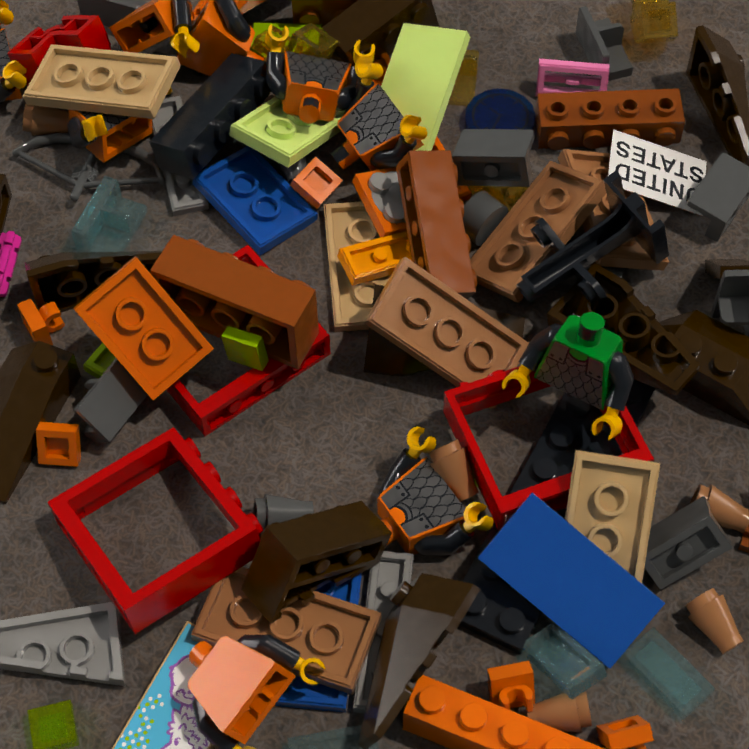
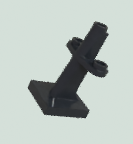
M617 171L603 179L612 214L565 246L543 218H539L534 222L535 226L530 230L535 239L543 248L550 245L556 253L522 275V281L516 284L521 294L529 303L573 275L580 281L577 286L590 303L596 299L602 301L607 297L605 291L585 268L632 238L638 242L656 264L669 256L665 224L660 219L651 226L648 224L645 202L636 192L625 198L621 175Z

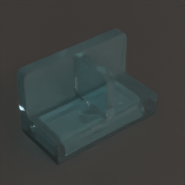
M104 176L71 231L77 252H124L148 211L147 206L122 198L118 180Z

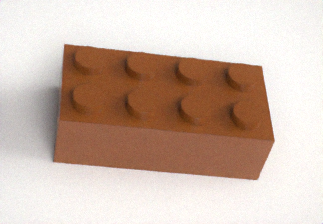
M173 235L150 269L151 275L198 330L221 338L227 326H232L263 337L268 358L293 368L299 369L319 334L316 289L311 288L303 281H292L279 276L267 267H256L243 262L233 254L227 252L220 253L207 248L197 240H186Z

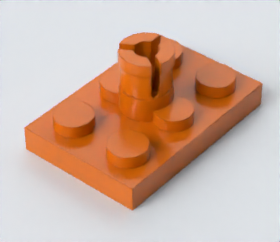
M136 256L73 308L152 400H155L214 349Z

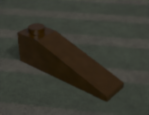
M421 573L410 584L404 580L395 590L389 600L394 604V607L385 620L359 737V747L368 749L383 737L413 692V689L407 684L409 681L414 684L435 661L437 656L431 652V649L435 650L448 634L452 635L480 591V588L476 585Z

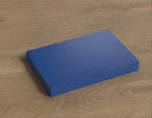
M249 146L240 149L203 170L193 179L195 188L259 256L315 222L318 217V213L265 158Z

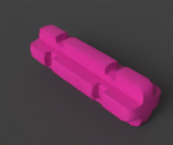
M8 231L0 235V298L7 296L10 286L8 281L12 279L18 257L16 252H19L22 242L21 236L16 235L14 231Z

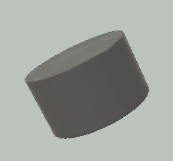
M486 191L476 193L464 205L463 222L465 234H468L474 244L481 246L507 215L508 208Z

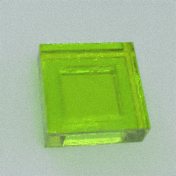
M71 700L27 710L33 749H67L80 745Z

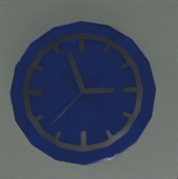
M499 88L486 90L475 96L467 105L465 115L466 129H528L534 131L536 114L533 105L523 95L513 90Z

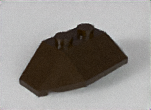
M698 310L659 321L667 332H672L700 363L699 371L684 386L683 390L749 425V337Z

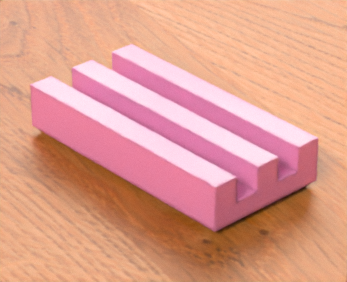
M539 58L536 96L539 93L607 91L610 66L609 64ZM545 71L563 72V73H575V74H587V75H599V76H601V77H596V76H584V75H572V74H560V73H549V72H545ZM544 81L568 85L600 86V90L544 85Z

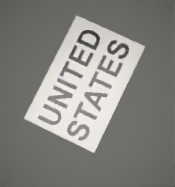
M613 129L608 176L617 171L621 175L624 190L636 192L650 199L701 216L703 215L689 207L687 202L706 175L707 161Z

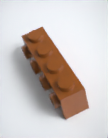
M679 88L537 94L535 121L539 148L562 150L566 147L596 149L601 146H611L613 129L660 146H668L673 143H680L685 118Z
M451 150L408 151L396 165L412 261L458 294L469 299L476 293L477 275L471 267L469 256L471 242L468 234H465L463 222L464 203L458 194V170L456 165L453 164Z

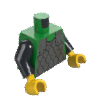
M587 312L581 318L576 315H570L563 325L555 323L536 333L518 361L521 363L519 369L511 371L503 380L502 389L504 390L508 386L511 379H516L521 383L522 387L516 398L521 397L530 387L531 380L529 374L531 371H534V378L601 410L608 406L606 413L593 422L591 430L593 435L599 434L603 428V422H606L611 428V433L608 437V440H611L622 430L623 424L618 414L620 410L624 411L634 381V375L626 356L622 354V338L604 329L605 320L600 314Z

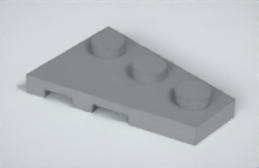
M112 602L0 620V669L126 686L117 608Z

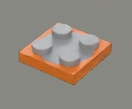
M396 167L355 174L352 183L379 236L385 237L407 231Z

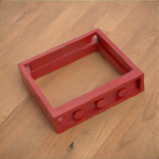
M249 245L233 253L234 256L243 262L256 267L264 266L269 268ZM318 323L319 334L299 369L268 358L269 361L263 371L252 368L200 403L195 400L179 379L166 390L201 433L207 436L330 355V335Z
M520 366L509 370H497L490 373L486 378L471 383L462 382L459 383V387L444 391V415L455 438L459 440L461 447L466 446L474 479L499 531L531 492L555 512L567 508L572 475L571 472L505 496L501 495L464 416L515 399L521 391V383L516 379H511L508 386L503 390L502 382L511 371L519 369ZM531 371L529 374L531 380L530 387L522 396L550 387V385L534 378L535 372ZM606 406L604 410L600 409L603 415L606 413L608 406ZM625 406L624 411L620 410L618 414L623 424L622 430L615 436L623 453L619 456L654 462L648 446Z
M174 427L47 502L58 526L134 634L252 561L261 541L259 533L263 531L261 524L253 513L250 512L246 515L241 510L242 503L235 491L230 486L224 489L220 484L222 482L220 475L210 461L205 464L201 461L200 451L190 437L183 439ZM180 460L235 530L133 593L81 519Z

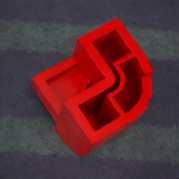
M99 15L63 16L61 19L62 24L53 26L45 31L41 27H37L13 47L7 54L10 60L17 61L27 69L26 73L23 74L27 80L26 85H29L51 44L111 50L108 34Z

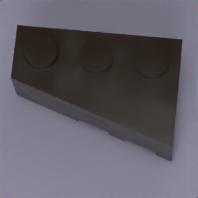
M357 0L324 25L322 29L330 48L343 62L351 63V67H354V45L358 40H361L359 49L361 54L370 53L372 44H374L373 62L381 59V54L387 53L390 55L393 53L403 23L432 27L440 26L432 0Z
M363 501L339 505L332 509L306 514L302 517L283 522H275L266 526L263 531L261 541L241 590L271 624L282 618V613L280 612L282 608L297 600H300L305 605L315 599L313 591L329 582H332L337 587L377 565L392 532Z

